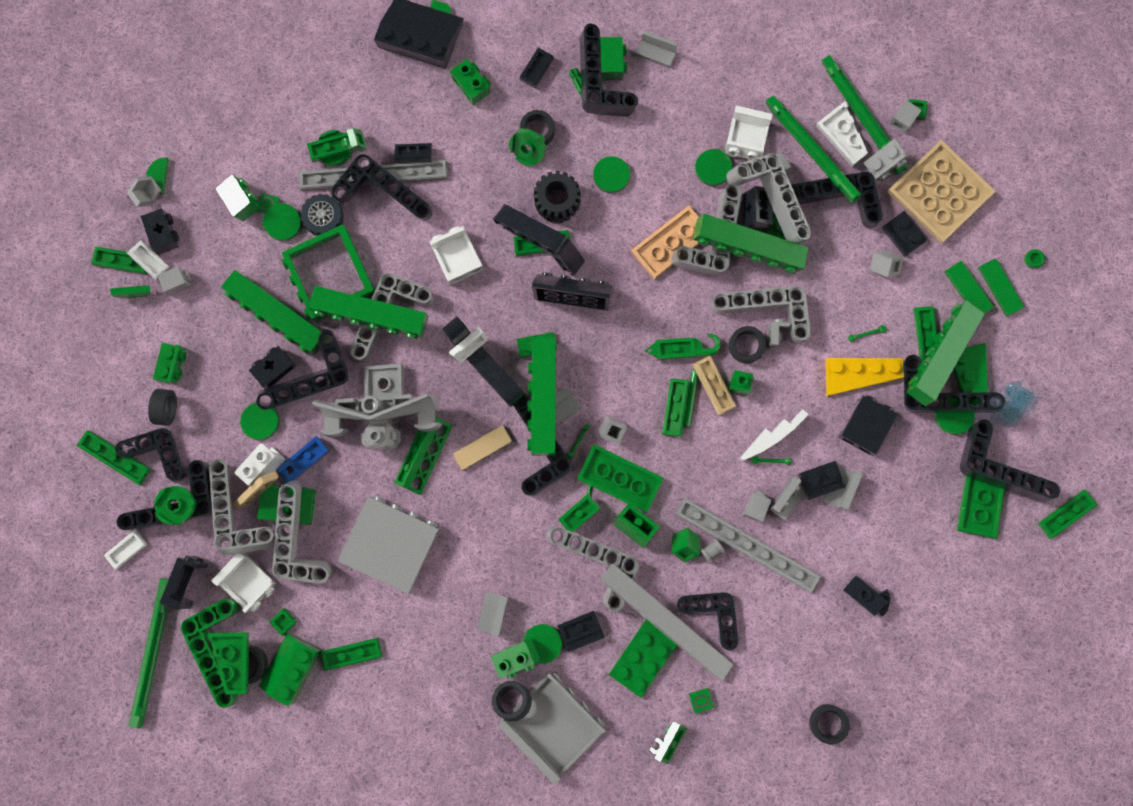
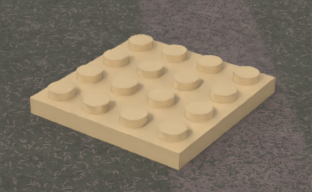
M940 140L887 192L942 244L996 191L949 146Z

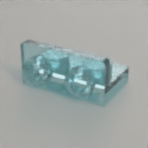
M1020 381L1008 384L1004 390L1006 394L1005 405L999 412L994 413V416L1012 427H1016L1035 395L1023 388ZM1000 401L996 403L995 407L1000 406Z

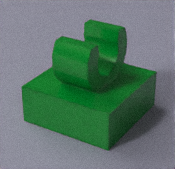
M355 128L347 130L348 137L342 139L343 146H348L349 150L355 149L359 152L367 150L363 132Z

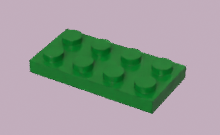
M593 444L577 480L627 504L630 503L635 508L647 513L662 483L663 477Z
M646 619L608 675L642 698L677 644Z

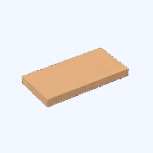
M687 206L631 250V253L654 280L674 265L671 261V256L677 249L682 246L695 249L700 245L698 241L692 240L699 216L690 206ZM681 253L678 254L680 259L685 257Z

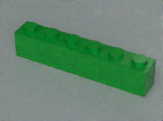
M707 214L697 218L692 239L698 241V244L702 246L710 245L716 247L718 251L732 252L737 257L745 256L751 258L753 262H764L771 268L785 269V272L791 274L804 269L809 248Z
M234 269L221 286L226 291L224 295L232 301L236 298L241 302L239 306L247 312L250 309L254 311V317L261 322H264V320L270 323L268 327L276 333L279 331L285 334L283 338L290 343L297 342L300 345L299 349L307 355L309 352L315 355L320 349L318 335L321 331ZM326 335L321 338L322 342H325L328 338Z
M314 286L308 307L314 315L319 317L328 315L332 316L331 319L343 322L344 319L356 326H361L362 324L369 325L368 328L380 331L381 328L393 335L402 333L406 334L407 338L417 340V337L423 339L429 318L426 312L319 286Z
M967 300L960 305L956 304L951 309L950 313L952 315L943 323L942 332L938 333L934 338V346L928 349L925 354L927 358L920 363L917 368V375L913 376L908 383L910 387L906 393L924 406L936 401L985 314Z
M532 338V343H529L528 348L529 355H532V362L528 363V374H532V381H528V393H532V400H528V412H531V420H528V431H531V439L527 440V450L531 451L532 456H555L556 338Z

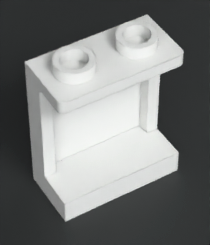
M736 106L724 153L733 157L747 158L748 160L763 156L772 114Z
M464 226L454 227L449 233L445 235L439 234L430 241L449 285L484 270Z
M259 444L238 467L235 474L248 486H251L259 477L274 471L276 472V469L287 459L273 447L269 450L264 444Z
M246 553L236 554L211 580L216 586H221L244 608L242 610L244 613L255 612L261 606L260 601L264 597L268 598L275 591L273 587L277 584Z

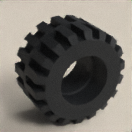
M551 171L548 172L547 177L543 175L541 181H537L536 187H534V202L539 215H543L545 220L551 219L553 223H555V220H559V223H562L565 218L568 221L571 215L573 217L576 215V210L580 208L581 191L578 182L574 181L572 175L568 177V173L563 172V174H560V171L552 174ZM561 189L569 197L564 203L555 205L550 203L546 196L552 190Z

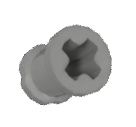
M715 538L707 547L700 549V553L709 564L712 563V559L725 553V550Z

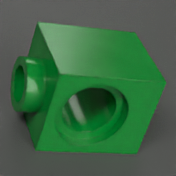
M734 370L728 391L747 396L750 393L754 374Z

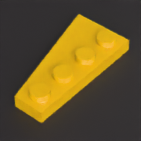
M903 358L825 359L826 397L904 377Z

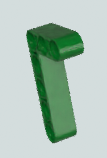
M234 599L220 600L185 619L181 624V632L216 704L221 708L234 705L238 700V694H229L231 697L229 703L224 700L225 691L223 684L218 685L215 681V677L217 675L220 676L219 666L216 658H214L213 646L208 638L207 630L238 612L239 605ZM227 602L231 605L229 613L224 609ZM209 612H211L214 617L211 623L207 620V615ZM191 622H194L196 625L194 632L190 630ZM200 639L205 644L203 649H200L198 646ZM208 657L213 660L212 667L207 665Z

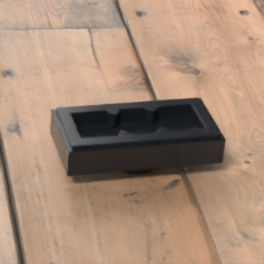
M538 47L520 75V80L536 89L552 63L554 56Z
M432 143L395 144L394 162H432Z
M855 576L843 589L847 595L874 617L888 603L885 598L858 576Z

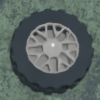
M327 194L313 195L302 205L300 212L301 221L306 229L315 236L336 228L344 222L343 209L332 196L330 197Z

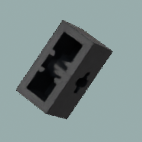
M754 186L743 194L744 227L761 232L773 225L772 205L764 187Z
M161 208L141 216L152 251L159 255L179 247L177 241L180 238L177 231L173 230L172 224H174V220L170 213L165 212Z
M279 346L271 348L263 359L255 361L252 364V368L249 369V372L264 389L272 387L296 367L292 359ZM271 363L273 364V367H274L273 370H271V369H270L271 367L269 366Z

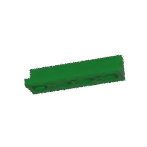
M436 416V423L446 426L443 433L437 435L436 430L430 432L418 430L394 481V484L419 495L423 492L453 426ZM435 442V450L429 453L428 447L430 443ZM427 459L428 466L421 471V462ZM419 477L420 483L417 489L411 487L413 480Z

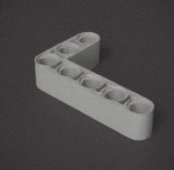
M770 153L742 162L727 173V181L732 186H739L757 179L761 180L787 241L800 244L810 238L811 231L781 160L776 154Z
M729 184L721 192L716 218L737 223L742 195L740 186ZM728 191L732 192L734 197H730ZM725 209H728L731 215H727ZM682 246L672 254L671 261L679 268L717 276L728 269L731 252L718 251L713 246H710V252ZM679 253L685 256V261L679 258ZM697 258L702 259L703 265L698 264ZM715 262L720 264L721 269L715 267Z
M390 273L384 274L380 278L372 300L376 301L385 297L387 298L386 303L393 304L395 297L422 307H428L434 301V296L429 288ZM388 281H394L393 286L389 288L385 286ZM404 288H412L410 293L403 294ZM422 294H429L427 300H420ZM362 324L350 350L352 357L356 361L363 363L369 360L382 330L381 328L380 331L368 328L369 325ZM372 332L370 339H364L365 333ZM365 349V354L362 357H357L358 350Z
M799 286L719 293L714 296L711 302V309L716 314L787 308L791 340L796 344H801L810 336L806 293ZM792 293L798 294L799 297H800V300H798V301L794 300V299L791 297V294H792ZM778 295L781 298V302H775L772 296ZM753 298H761L762 304H756ZM734 299H741L743 305H736ZM721 300L725 306L722 308L717 307L715 301ZM794 312L801 313L802 319L795 318ZM796 330H801L804 333V338H799L796 335Z
M213 460L209 466L214 543L219 552L223 555H232L272 548L275 542V535L268 527L235 531L230 469L224 460ZM218 468H224L221 473H216ZM226 486L223 491H217L218 487ZM221 504H227L225 509H218ZM223 522H229L226 528H220ZM264 535H270L268 541H261ZM244 538H250L249 543L245 545L241 544V541ZM224 541H230L227 547H221Z
M289 481L279 489L273 574L280 579L324 583L333 574L332 564L327 561L296 558L302 488L298 482ZM287 487L293 489L294 495L288 494ZM286 506L291 508L292 514L286 512ZM284 526H288L291 532L286 533ZM282 545H286L289 548V552H285L282 549ZM281 564L287 567V571L281 568ZM300 566L304 567L307 573H302ZM319 569H323L326 572V576L321 575Z
M553 526L548 529L546 537L550 543L609 567L611 564H614L634 581L639 568L636 558L561 527ZM559 530L561 537L559 540L554 541L553 533ZM573 538H577L579 541L576 548L571 547V540ZM592 545L596 546V553L594 555L589 554V548ZM612 552L614 559L608 563L607 555ZM627 560H630L631 567L626 570L624 564ZM607 587L603 596V605L611 611H620L624 607L625 601ZM612 597H616L617 603L611 607L610 600Z

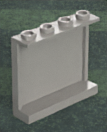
M376 495L374 498L368 497L338 562L407 594H411L415 580L437 533L441 529L436 528L438 524L427 519L425 523L419 520L420 516L411 511L409 514L402 512L403 508L392 503L391 506L384 504L385 499Z
M549 672L530 691L532 706L529 713L518 721L503 719L498 726L555 785L565 771L602 733L606 732L604 728L606 724L600 717L596 716L594 718L589 713L591 708L584 701L580 703L575 698L577 694L570 687L566 689L561 684L563 680L558 674L554 673L552 675ZM522 700L513 708V710L510 713L518 711V709L522 705Z

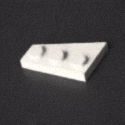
M844 101L816 124V127L853 167L868 152L860 133L856 130L854 119L850 116L847 109L848 105Z

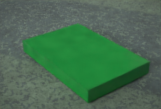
M966 476L956 531L997 539L1005 489Z

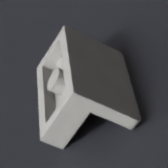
M643 31L636 56L670 68L678 43Z
M569 387L556 394V424L580 410V406L574 399Z
M838 467L846 487L826 494L823 501L846 511L849 510L863 474L857 471L850 472Z
M489 592L485 594L477 628L478 631L497 637L500 636L509 597Z

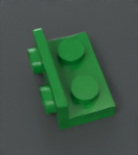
M162 343L153 380L177 384V380L179 381L182 376V362H185L187 357L186 348L181 345L175 346Z

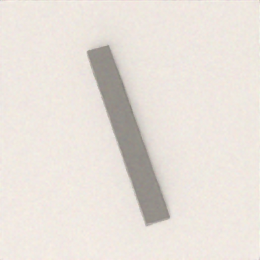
M446 160L380 165L401 183L448 179ZM347 168L299 171L300 190L333 188ZM383 172L376 173L375 179L381 180L384 176ZM351 175L349 182H356L357 175ZM367 178L361 186L376 184Z
M687 498L683 499L675 513L678 517L811 594L822 577Z
M611 564L600 581L718 680L723 681L733 664L617 566Z

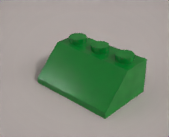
M287 632L259 687L278 702L286 706L293 705L322 650Z

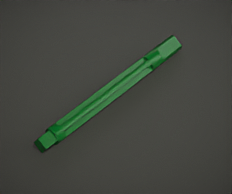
M828 55L822 59L826 72L879 150H881L890 140L838 64ZM904 164L899 169L895 167L893 170L898 175L908 167Z
M774 95L768 98L766 105L772 114L851 203L856 202L860 198V192Z
M160 578L129 721V727L142 728L168 611V606L160 604L169 580L168 578Z

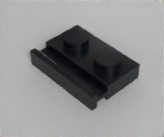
M905 211L881 227L904 257L927 241V238Z
M836 461L798 474L804 491L807 493L808 500L846 487L842 481L843 478Z
M594 610L557 625L568 652L605 638Z

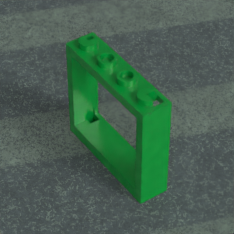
M344 224L281 252L284 257L281 261L285 269H289L291 273L289 279L292 285L298 288L297 297L306 306L304 312L307 318H311L315 323L329 316H316L308 308L310 298L292 261L293 257L341 236L364 286V289L352 295L370 298L375 292Z

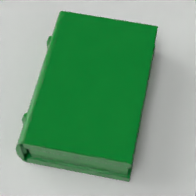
M272 484L261 494L257 519L276 521L278 494L282 485ZM287 487L288 494L294 495L293 489ZM302 488L299 524L312 525L316 489ZM286 506V512L292 514L291 508Z

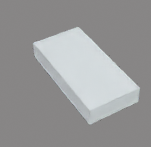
M142 240L127 252L155 280L158 279L157 275L170 268Z
M478 327L449 353L458 364H461L487 342L488 339Z
M134 530L104 554L112 567L118 570L148 544L138 531Z

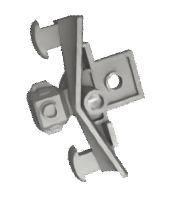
M402 364L365 366L364 399H336L335 403H326L318 400L312 401V405L319 406L324 417V430H320L324 436L342 437L348 434V429H342V418L369 421L365 432L362 433V444L367 449L373 451L396 449L400 443V432L393 425L399 422L403 416L418 414V424L413 425L420 431L430 432L442 427V424L436 423L435 412H439V398L430 392L418 397L412 394L404 395V369ZM388 380V387L381 389V381Z

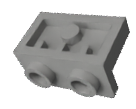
M893 139L865 161L864 164L874 176L875 181H883L891 175L890 171L895 167L899 169L906 164V159L909 156L898 141Z
M796 476L792 477L769 510L783 520H786L805 494L804 488L800 484L801 480Z

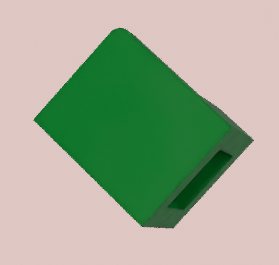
M688 527L673 534L672 554L684 563L700 556L699 536Z

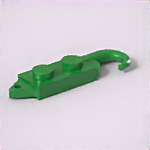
M707 334V337L714 339L715 346L703 349L701 342L694 337L656 340V343L645 349L644 352L656 357L657 360L712 356L719 352L721 342L716 335Z

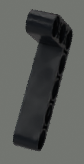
M589 23L585 25L580 37L582 108L590 114L628 117L634 112L638 104V97L630 92L602 90L600 30L597 25Z
M366 154L358 155L331 189L334 199L340 203H346L353 197L365 180L369 178L418 219L426 221L432 216V209L424 200ZM368 160V167L361 168V162ZM383 172V178L376 180V173ZM351 175H357L356 182H349ZM394 183L398 184V190L390 192V186ZM345 189V196L338 198V191ZM412 195L413 201L410 204H405L404 198ZM421 207H427L428 209L427 214L424 216L419 215Z
M870 172L845 175L861 194L857 204L862 224L870 229L876 227L882 220L883 214L874 176ZM829 178L791 185L799 205L845 197ZM860 180L866 181L867 185H862ZM823 187H829L831 192H826ZM805 190H810L813 195H807ZM864 198H869L871 203H867ZM868 215L875 217V221H871Z
M506 204L501 207L493 218L496 224L499 223L504 226L503 229L550 253L564 271L570 272L571 276H575L585 262L576 247L564 234Z
M457 316L442 328L454 346L471 334L466 325ZM482 346L466 359L510 407L525 396L522 389Z
M324 329L318 335V343L327 368L261 390L256 399L259 408L263 410L271 409L343 385L348 381V370L333 331ZM324 335H330L333 339L330 343H324L321 338ZM336 353L339 358L336 361H330L328 355ZM337 371H343L345 376L342 379H337L334 374ZM324 377L327 382L324 385H319L316 379ZM300 383H305L308 385V389L300 391L297 386ZM286 389L290 394L287 397H282L279 395V391ZM261 396H269L271 401L263 403L260 400Z
M909 355L904 361V407L908 412L996 413L1005 405V397L1000 393L969 392L939 393L936 399L939 402L937 407L924 406L919 401L917 407H910L907 401L913 397L906 393L909 389L907 382L917 375L918 370L917 368L910 369L907 363L915 361L919 366L922 360L917 355ZM951 398L957 399L959 406L951 407L948 404V400ZM976 398L980 405L972 407L969 404V400ZM997 398L1000 401V406H991L990 399Z
M525 394L523 398L526 399V404L523 407H519L516 404L513 406L528 428L526 418L531 414V412H528V400L530 399ZM556 438L555 446L558 448L555 456H546L550 464L522 482L521 489L525 495L535 496L570 473L572 468L571 462ZM565 461L568 463L566 471H560L557 468L560 462ZM544 472L552 474V479L549 482H544L541 479ZM529 482L536 485V489L531 493L525 490V486Z
M982 419L970 427L960 462V471L964 475L1044 503L1060 495V487L1057 483L986 458L993 433V425L990 421ZM978 427L983 429L984 434L979 431ZM974 444L978 446L979 451L974 448ZM969 462L973 463L975 469L970 467ZM988 468L993 471V476L989 474ZM1007 475L1011 477L1012 482L1007 479ZM1026 482L1030 484L1031 489L1027 487ZM1045 488L1049 491L1050 496L1045 492Z
M194 460L188 466L190 489L197 502L195 511L189 520L212 515L210 465L200 460ZM202 465L203 470L198 474L197 467ZM204 483L206 488L205 491L201 493L199 491V487L201 484ZM207 502L208 510L203 512L202 506ZM178 503L171 504L173 506L172 510L178 509ZM155 507L120 514L117 518L119 529L126 531L166 524L157 518ZM147 514H150L151 520L147 523L145 517ZM130 517L131 520H132V523H131V525L128 527L127 524H126V521H127V519Z

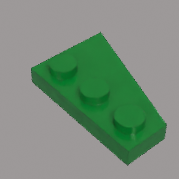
M986 343L965 348L953 371L961 393L988 392ZM976 398L969 400V404L972 407L980 405Z
M249 632L207 633L213 646L214 658H216L219 666V674L225 694H247Z

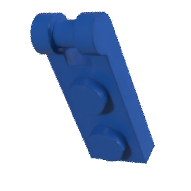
M315 436L279 466L276 472L279 476H283L285 483L296 481L298 477L325 456L329 449L318 436ZM290 467H292L294 470L292 474H290L288 471Z

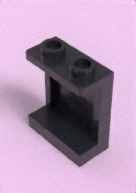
M863 395L858 399L857 406L838 438L868 455L874 456L880 449L898 414L893 412L894 409L890 406H882L876 403L877 400L875 398Z
M185 555V558L177 557L160 604L177 610L191 609L194 601L183 596L194 568H207L208 564L203 562V558L194 555Z

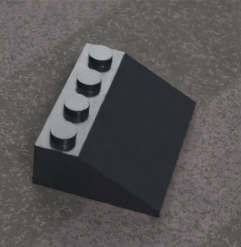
M393 0L379 24L374 41L378 48L446 69L464 18L408 0Z
M543 272L542 275L537 274L532 282L534 300L609 311L612 285H609L606 281L595 283L590 282L587 278L575 280L567 275L555 277L551 273Z

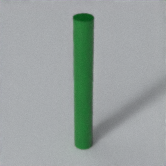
M695 370L691 372L684 427L691 426L698 383V375Z

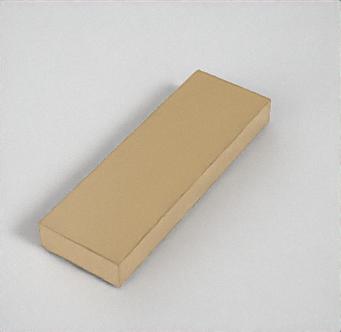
M711 356L692 364L718 416L737 407Z
M502 425L453 453L463 471L512 443V440Z
M274 471L259 477L232 504L235 510L251 505L278 479L277 473Z

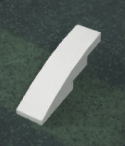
M802 409L790 423L783 419L772 433L764 429L739 460L743 462L778 443L793 431L808 416V413Z

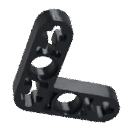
M166 428L156 429L122 440L115 447L117 455L124 459L157 449L166 477L173 482H179L184 477V468L173 434ZM161 433L169 435L166 437V442L168 445L172 443V446H165L164 442L159 439L162 437ZM143 438H147L150 441L147 448H140L139 446ZM134 441L135 446L138 449V451H135L134 448L128 449L127 454L120 451L123 449L124 445H126L127 447L134 446L132 444V442ZM167 450H173L175 456L171 460H166L164 453ZM177 461L178 464H174L176 470H180V472L177 473L178 477L175 478L173 475H170L173 472L172 466L169 465L167 467V464H173Z
M720 592L685 595L678 599L677 608L685 614L717 611L721 646L726 650H733L737 647L738 632L735 604L731 594ZM724 595H726L727 599H730L727 607L719 603L716 604L718 608H714L713 596H716V600H722ZM697 597L696 605L698 610H694L695 606H689L688 610L680 606L684 599H687V602H694L693 598ZM703 597L709 598L711 605L706 609L700 606V600ZM725 615H729L732 618V624L728 627L723 626L721 622L722 617ZM722 629H734V633L730 632V638L734 639L730 647L724 643V640L727 639V633L722 634Z

